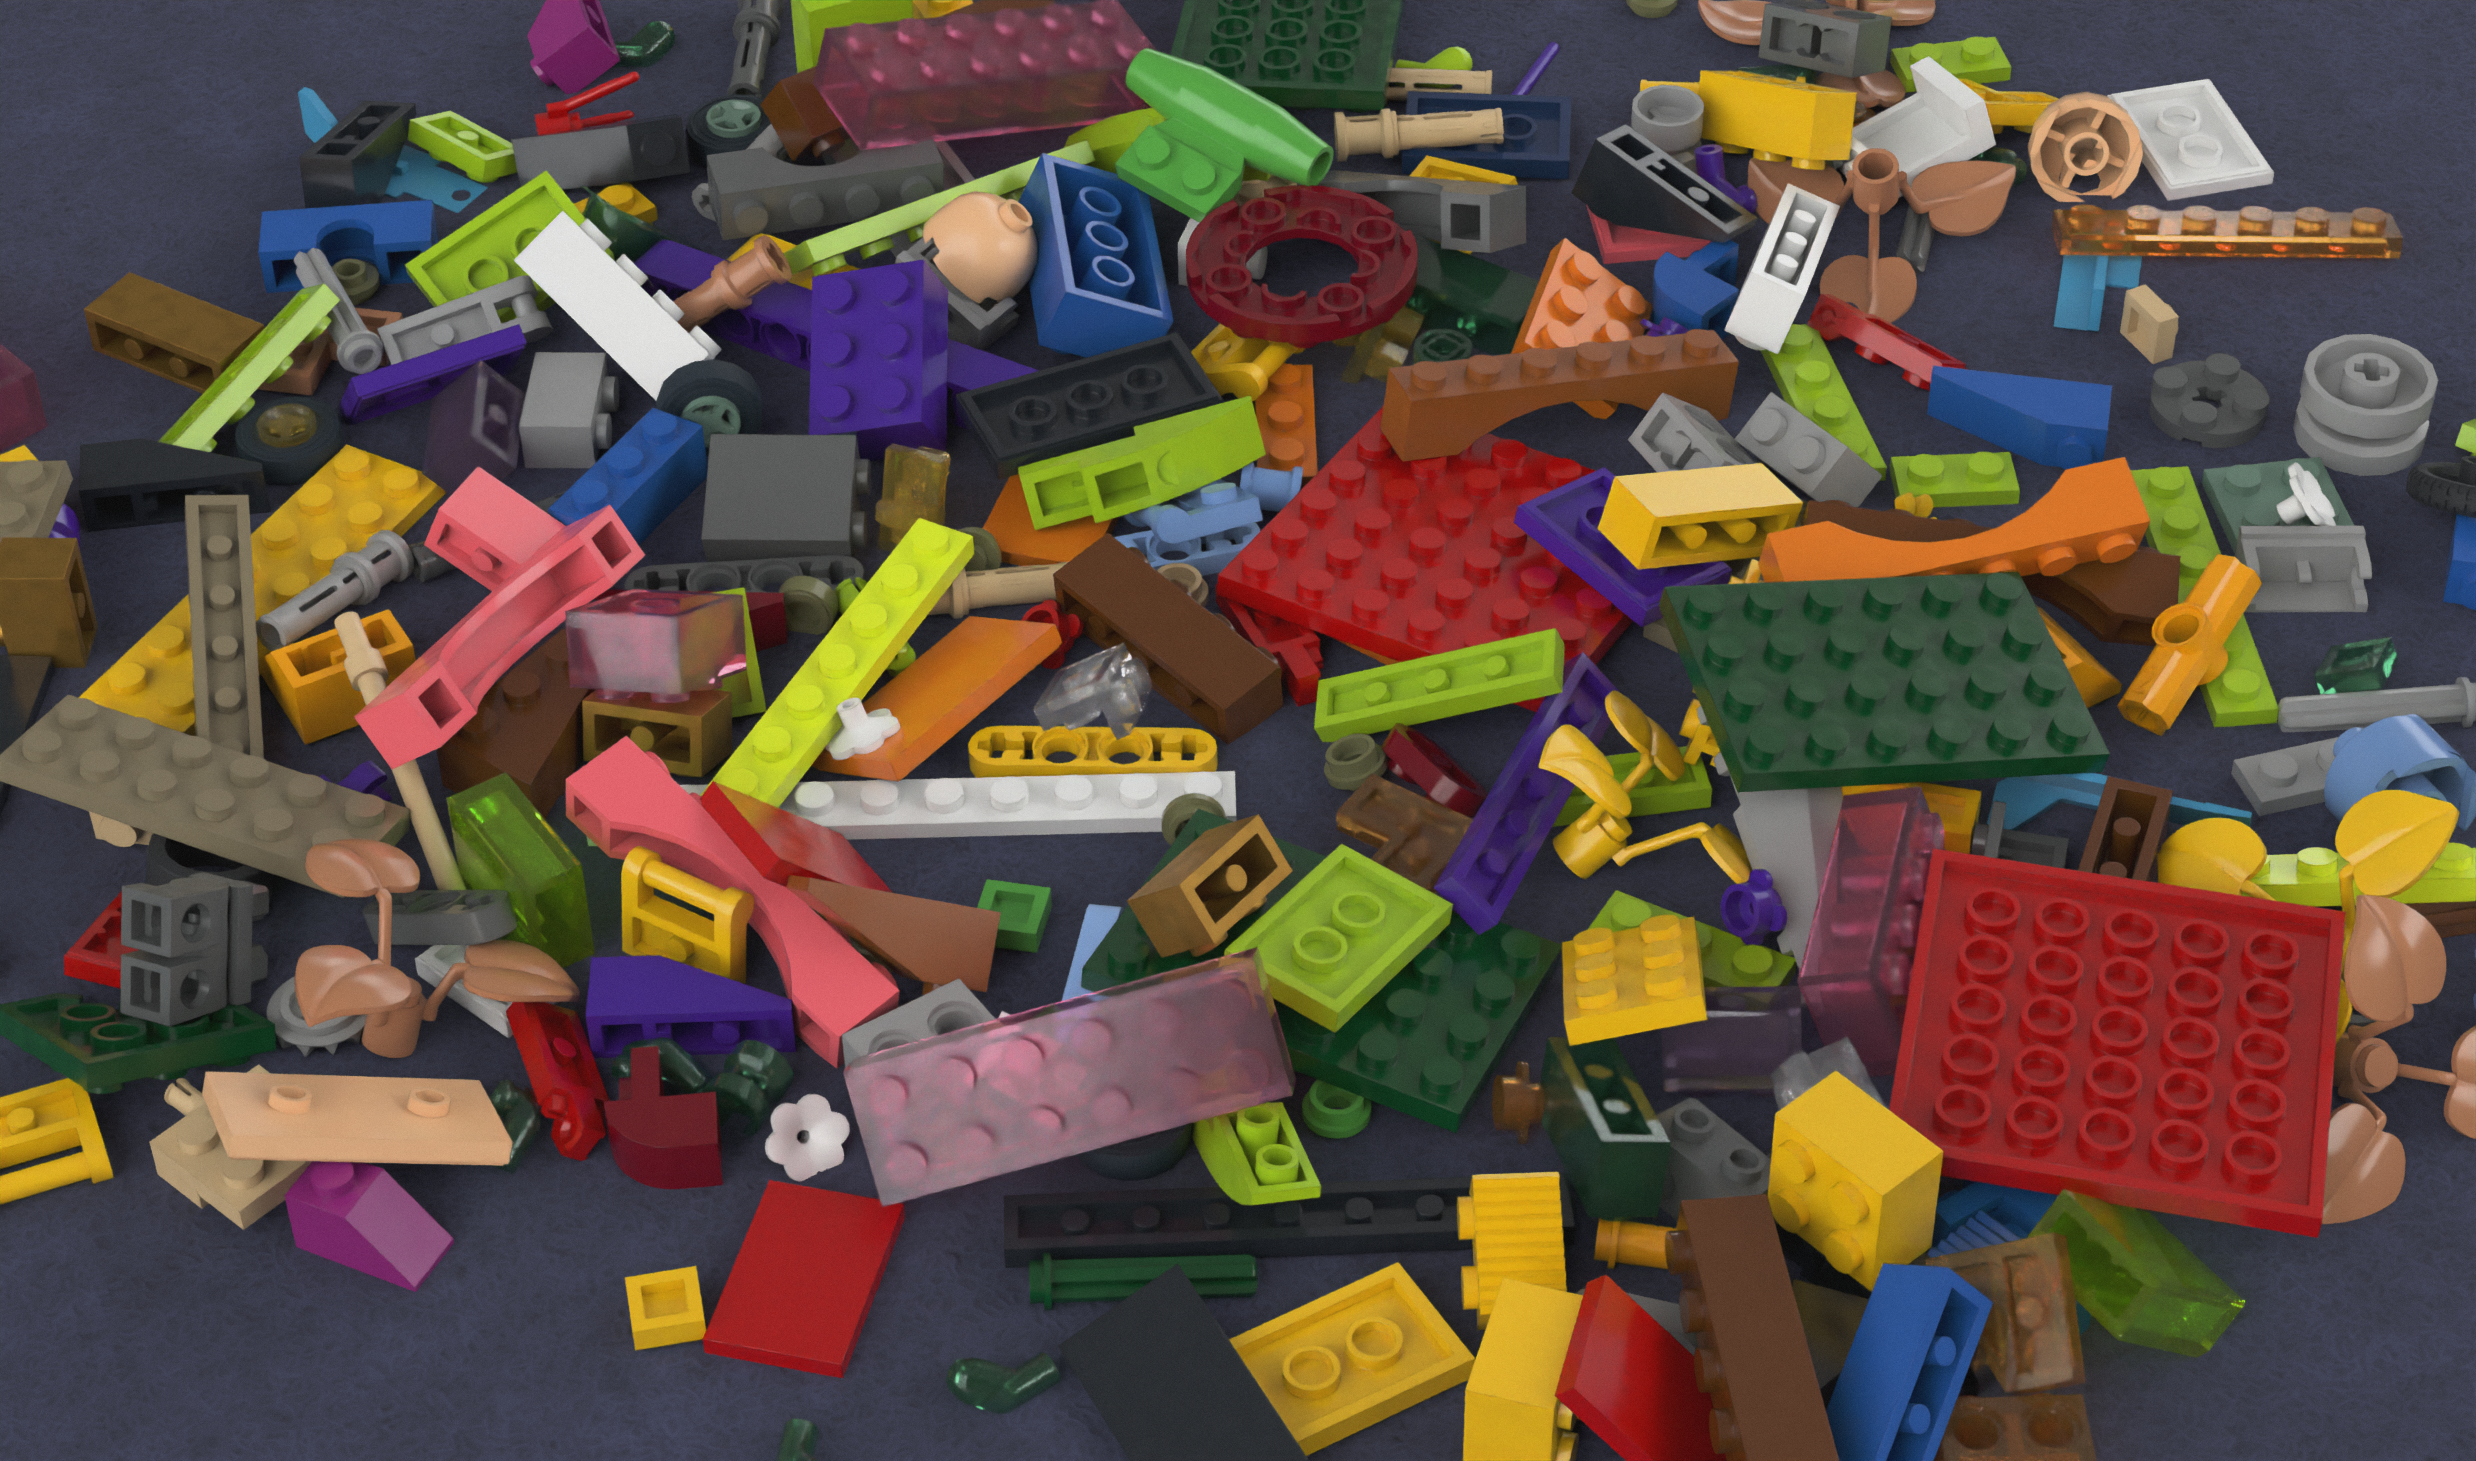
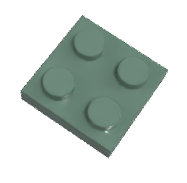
M2320 457L2295 458L2286 461L2249 465L2239 464L2231 467L2204 469L2202 486L2234 553L2236 552L2240 526H2320L2315 525L2307 515L2293 524L2287 525L2278 513L2277 504L2294 495L2289 483L2291 477L2288 472V466L2295 462L2304 471H2309L2317 480L2322 493L2327 497L2334 509L2335 516L2333 519L2336 526H2354Z

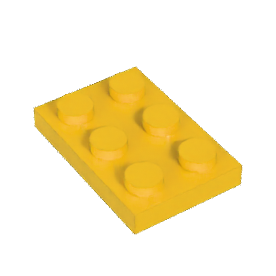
M1675 915L1654 916L1643 921L1637 928L1612 932L1609 928H1592L1578 933L1571 941L1562 942L1564 1023L1570 1046L1707 1020L1700 941L1694 916L1679 919Z
M1399 1262L1229 1339L1306 1456L1469 1380L1475 1362V1357Z

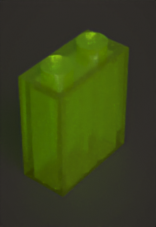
M505 772L446 798L458 867L466 889L505 890L508 892L518 926L510 933L502 936V939L523 942L534 946L552 957L562 968L595 954L582 864L509 775Z
M2063 1189L2020 1246L2118 1341L2198 1358L2212 1348L2246 1304L2242 1298L2148 1211L2109 1204L2102 1199Z

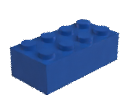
M1042 153L1018 201L1032 217L1033 224L1031 227L1034 230L1038 244V261L1033 276L1029 280V287L1039 345L1048 347L1059 354H1074L1087 358L1166 336L1173 323V316L1149 194L1118 178L1115 173Z

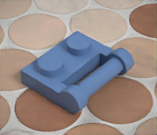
M1222 479L1160 504L1122 516L1125 521L1137 527H1151L1153 534L1158 539L1169 544L1185 542L1263 520L1258 496L1237 487L1235 483L1226 482Z

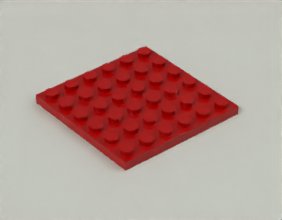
M1383 406L1218 574L1217 595L1398 662L1556 628L1565 644L1564 665L1582 652L1597 665L1633 622L1631 618L1612 604L1610 600L1596 591L1514 523L1519 505L1596 470L1581 466L1572 459L1558 458L1526 447L1517 440L1503 439L1489 433L1480 437L1458 455L1402 461L1380 429ZM1546 696L1512 704L1537 712Z
M1933 848L1889 1110L1943 1150L1940 1176L2318 1238L2323 1220L2346 912Z

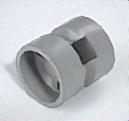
M1658 85L1640 91L1634 97L1632 103L1631 128L1697 174L1694 151L1701 146L1700 138L1702 137L1704 103L1700 96L1690 89L1676 85Z

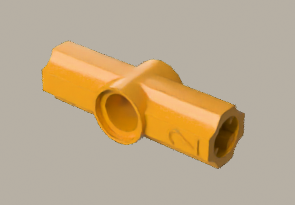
M2217 554L2215 559L2209 562L2184 603L2169 607L2155 619L2151 629L2152 638L2157 645L2117 705L2126 720L2162 736L2165 730L2170 729L2195 688L2211 682L2225 670L2228 662V652L2223 644L2262 585L2255 570L2242 564L2236 557Z

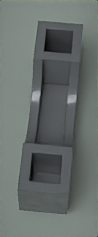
M928 124L874 131L868 145L858 155L846 161L826 166L791 164L774 157L762 147L707 155L709 203L723 241L751 237L759 233L772 234L861 221L944 191L943 161Z
M1340 170L1328 171L1324 179L1317 185L1349 190L1382 203L1394 211V221L1404 231L1411 229L1414 237L1441 242V249L1492 253L1526 243V186Z

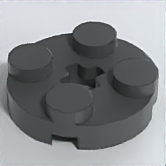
M2217 353L2208 356L2205 361H2188L2171 367L2166 366L2157 369L2153 376L2148 411L2155 425L2172 438L2182 441L2184 437L2191 441L2202 442V447L2226 448L2246 443L2257 436L2261 431V426L2266 422L2270 397L2265 387L2257 378L2240 369L2241 364L2238 359L2228 354ZM2199 400H2212L2218 402L2219 408H2215L2213 405Z

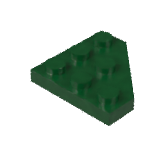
M54 993L0 1004V1035L90 1093L106 1094L117 1092L125 1087V1082L147 1077L157 1080L178 1079L187 1075L189 1068L207 1064L238 1066L247 1063L250 1060V1055L276 1050L275 1024L243 1005L227 1004L226 1007L212 1012V1016L206 1014L169 1027L120 1013V1001L119 1010L103 1003H84L83 995Z

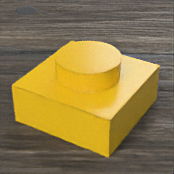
M696 1266L625 1277L635 1351L703 1340L706 1325Z

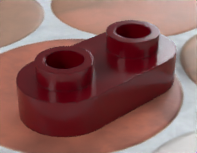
M1396 723L1381 745L1382 750L1389 757L1388 769L1401 779L1411 784H1418L1427 792L1423 799L1424 802L1436 813L1449 820L1455 821L1459 815L1473 818L1488 796L1484 787L1440 746L1409 726Z

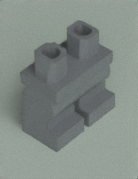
M205 872L190 875L189 878L171 880L169 884L153 886L137 883L122 886L121 945L139 950L121 955L120 1013L170 1027L218 1011L226 1007L227 1003L237 1006L251 1002V985L267 978L268 955L262 945L252 943V922L263 919L264 915L269 913L268 888L263 885L243 880H233Z

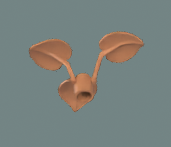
M1698 0V9L1706 25L1720 37L1734 43L1760 45L1765 4L1772 2ZM1825 0L1832 5L1845 6L1846 8L1892 17V26H1912L1929 22L1934 16L1936 7L1935 0ZM1888 70L1855 78L1824 72L1816 79V85L1856 92L1855 108H1869L1876 105L1890 108L1905 98V88L1900 79Z
M1881 148L1867 149L1856 156L1853 161L1852 170H1849L1846 174L1847 182L1845 185L1840 174L1827 164H1825L1824 170H1811L1792 167V159L1784 162H1774L1751 158L1748 165V187L1754 190L1758 201L1756 213L1767 224L1770 223L1788 183L1839 205L1840 208L1836 218L1853 193L1855 204L1863 212L1869 214L1868 258L1858 255H1847L1833 261L1821 276L1820 295L1831 294L1844 302H1851L1864 313L1874 314L1889 323L1898 320L1911 308L1917 293L1915 271L1907 260L1900 257L1879 259L1880 215L1887 213L1897 203L1899 190L1916 214L1929 213L1930 224L1935 230L1952 236H1972L1988 230L1997 222L2005 208L2016 176V167L2012 164L1991 161L1948 162L1922 171L1913 180L1911 189L1907 183V173L1904 171L1899 172V163L1896 156L1890 151Z
M342 839L328 843H318L307 852L305 861L306 872L313 882L322 889L346 897L358 898L375 895L379 903L378 959L371 961L360 950L344 945L313 947L302 953L298 959L294 979L295 993L308 1027L337 1017L367 1015L362 1035L363 1045L371 1052L380 1056L403 1058L414 1052L422 1020H436L439 1005L454 984L463 979V985L469 992L492 1000L506 1002L579 1003L580 992L578 987L552 957L534 946L513 940H492L481 944L469 945L464 955L466 963L459 962L453 964L429 999H426L421 993V985L416 980L407 977L402 971L391 966L392 896L390 893H410L418 889L420 872L414 860L397 847L369 839Z
M2358 895L2356 897L2355 924L2346 952L2344 980L2349 1001L2355 1010L2375 1022L2366 1026L2351 1025L2348 1028V1033L2344 1032L2336 1044L2333 1086L2339 1087L2338 1094L2340 1097L2349 1098L2354 1103H2345L2334 1109L2330 1115L2322 1224L2348 1222L2374 1214L2394 1202L2402 1188L2406 1164L2402 1143L2396 1136L2382 1131L2386 1125L2387 1116L2363 1092H2379L2390 1085L2396 1076L2449 1085L2450 1088L2444 1103L2446 1122L2457 1133L2476 1139V1025L2463 1033L2457 1040L2451 1057L2452 1073L2400 1064L2389 1044L2382 1039L2374 1038L2378 1034L2411 1021L2414 1016L2412 1004H2424L2434 1000L2443 988L2446 975L2445 948L2432 924L2411 907L2380 896Z

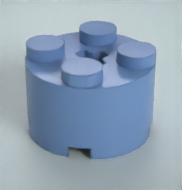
M2408 714L2388 717L2364 729L2360 727L2348 729L2336 740L2333 747L2335 759L2326 776L2324 798L2326 808L2340 823L2346 812L2356 802L2369 794L2382 790L2408 791L2453 804L2460 812L2456 827L2458 826L2463 832L2473 822L2476 816V772L2420 716Z

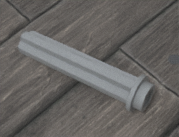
M316 248L310 249L307 253L299 251L293 261L297 266L296 274L303 287L307 288L325 283L340 299L327 314L331 319L327 329L338 346L337 359L345 370L357 374L373 371L380 364L384 350L379 336L367 330L324 253Z
M2458 677L2455 684L2284 697L2278 705V725L2282 732L2348 730L2354 727L2364 729L2388 717L2416 714L2428 724L2461 722L2463 728H2469L2472 726L2473 721H2476V682L2470 683L2467 677Z

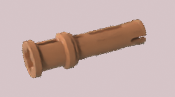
M763 235L754 240L753 249L731 263L723 260L716 264L714 270L711 271V278L673 301L685 313L678 323L689 333L696 325L701 327L715 316L730 308L734 310L745 309L752 304V297L775 282L782 285L791 280V268L781 249L770 237Z

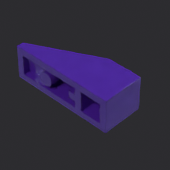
M660 955L591 957L586 1022L590 1048L594 1058L631 1057V1048L659 1046L660 1056L796 1052L797 1040L791 999Z

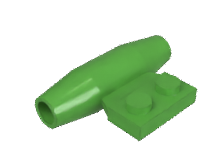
M1150 48L1141 50L1131 62L1126 74V86L1167 120L1153 127L1148 125L1115 163L1117 177L1200 223L1209 213L1224 203L1231 201L1240 191L1245 165L1249 168L1308 187L1310 185L1317 186L1328 173L1333 161V148L1281 106L1209 67Z

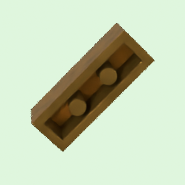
M131 272L84 308L93 350L202 394L265 328L264 324L250 318L243 317Z

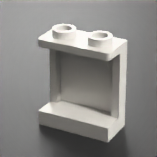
M1928 56L1910 66L1917 93L1853 127L1849 160H1826V164L1834 169L1838 168L1846 176L1847 172L1852 170L1853 161L1859 153L1871 148L1885 149L1896 156L1899 163V172L1904 171L1907 173V183L1912 189L1913 180L1925 169L1948 162L1968 161L1995 146L1996 142L1984 99Z

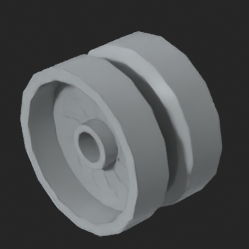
M2343 335L2323 341L2309 353L2303 371L2300 387L2301 398L2296 410L2293 426L2298 445L2311 458L2320 457L2325 466L2335 471L2353 475H2387L2408 468L2421 457L2429 428L2428 419L2434 404L2438 384L2433 364L2417 349L2396 339L2378 335Z

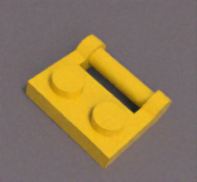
M1219 324L1191 353L1220 396L1226 393H1233L1237 398L1251 396L1252 401H1255L1267 389L1268 378L1293 353H1301L1306 348H1297L1290 343L1267 341L1258 338H1241L1236 336L1231 329Z
M643 846L634 847L628 853L621 872L622 951L632 956L660 955L745 984L746 926L754 910L755 902L753 895L733 886L724 890L663 863L660 854ZM654 888L714 914V921L654 895Z
M69 1078L0 1097V1169L77 1146H82L83 1150L76 1154L1 1175L0 1205L89 1178L92 1179L93 1184L114 1178L89 1094L83 1087Z

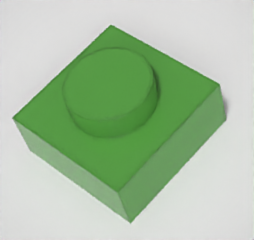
M986 880L977 908L1001 912L995 947L1037 953L1052 908L1051 888Z

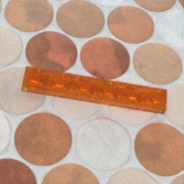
M2082 204L2072 207L2071 210L2053 209L2051 226L2060 255L2400 258L2403 237L2391 213H2385L2382 210L2369 207L2358 208L2353 213L2328 212L2317 207H2303L2298 209L2297 212H2272L2267 208L2258 206L2245 207L2240 211H2215L2206 206H2190L2185 208L2184 211H2160L2147 205H2135L2127 210H2103L2094 205Z

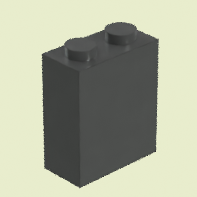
M711 434L701 538L707 562L821 555H847L855 558L856 548H866L867 514L866 511H859L860 495H870L871 489L870 459H860L856 435Z

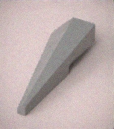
M1698 707L1697 714L1700 724L1709 726L1702 707ZM1719 752L1713 759L1718 775L1729 776L1728 768L1721 752ZM1734 785L1740 806L1733 813V817L1752 870L1765 869L1771 874L1773 879L1772 887L1779 893L1782 904L1787 911V923L1782 933L1777 937V941L1783 955L1791 956L1794 954L1805 987L1798 993L1797 998L1800 1006L1818 1014L1836 1000L1842 821L1841 787L1738 793Z

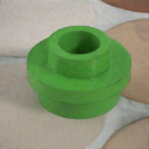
M1317 1079L1303 1099V1120L1309 1129L1320 1136L1336 1139L1347 1138L1361 1132L1368 1125L1371 1119V1100ZM1333 1107H1341V1108H1344V1109H1330V1108H1333Z

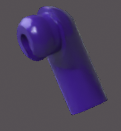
M1709 144L1696 148L1694 152L1697 175L1753 214L1758 206L1757 196L1753 189L1745 185L1735 189L1726 180L1722 147L1716 144Z

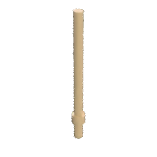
M346 612L339 615L334 621L347 655L344 661V668L352 688L361 691L364 701L368 705L387 687L385 682L389 677V673L380 651L376 648H371L358 613ZM416 759L391 769L405 806L410 809V819L438 890H467Z

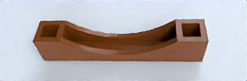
M1693 329L1683 334L1658 337L1642 335L1634 337L1632 340L1607 343L1584 342L1578 346L1547 350L1531 348L1522 353L1505 355H1474L1469 359L1437 363L1421 361L1411 366L1389 368L1380 429L1401 460L1411 461L1458 455L1483 435L1514 418L1543 407L1572 401L1607 400L1631 404L1649 411L1663 392L1709 411L1719 421L1728 418L1739 361L1714 330L1707 331L1703 329Z

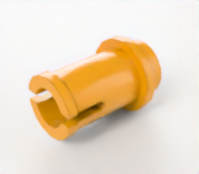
M1614 1212L1613 1219L1599 1217L1594 1260L1608 1262L1607 1269H1614L1615 1263L1668 1269L1665 1255V1236L1667 1231H1676V1228L1621 1220V1213Z

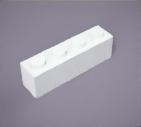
M1789 183L1787 184L1759 245L1724 331L1735 335L1736 339L1748 348L1754 350L1767 349L1773 353H1779L1807 293L1840 208L1839 205Z
M562 211L514 261L639 385L657 400L663 381L677 368L694 361L713 360L722 349L697 325L688 333L678 323L685 313L662 290L659 289L651 297L641 287L648 277L625 254H622L615 262L605 252L612 242L589 219H586L578 226Z

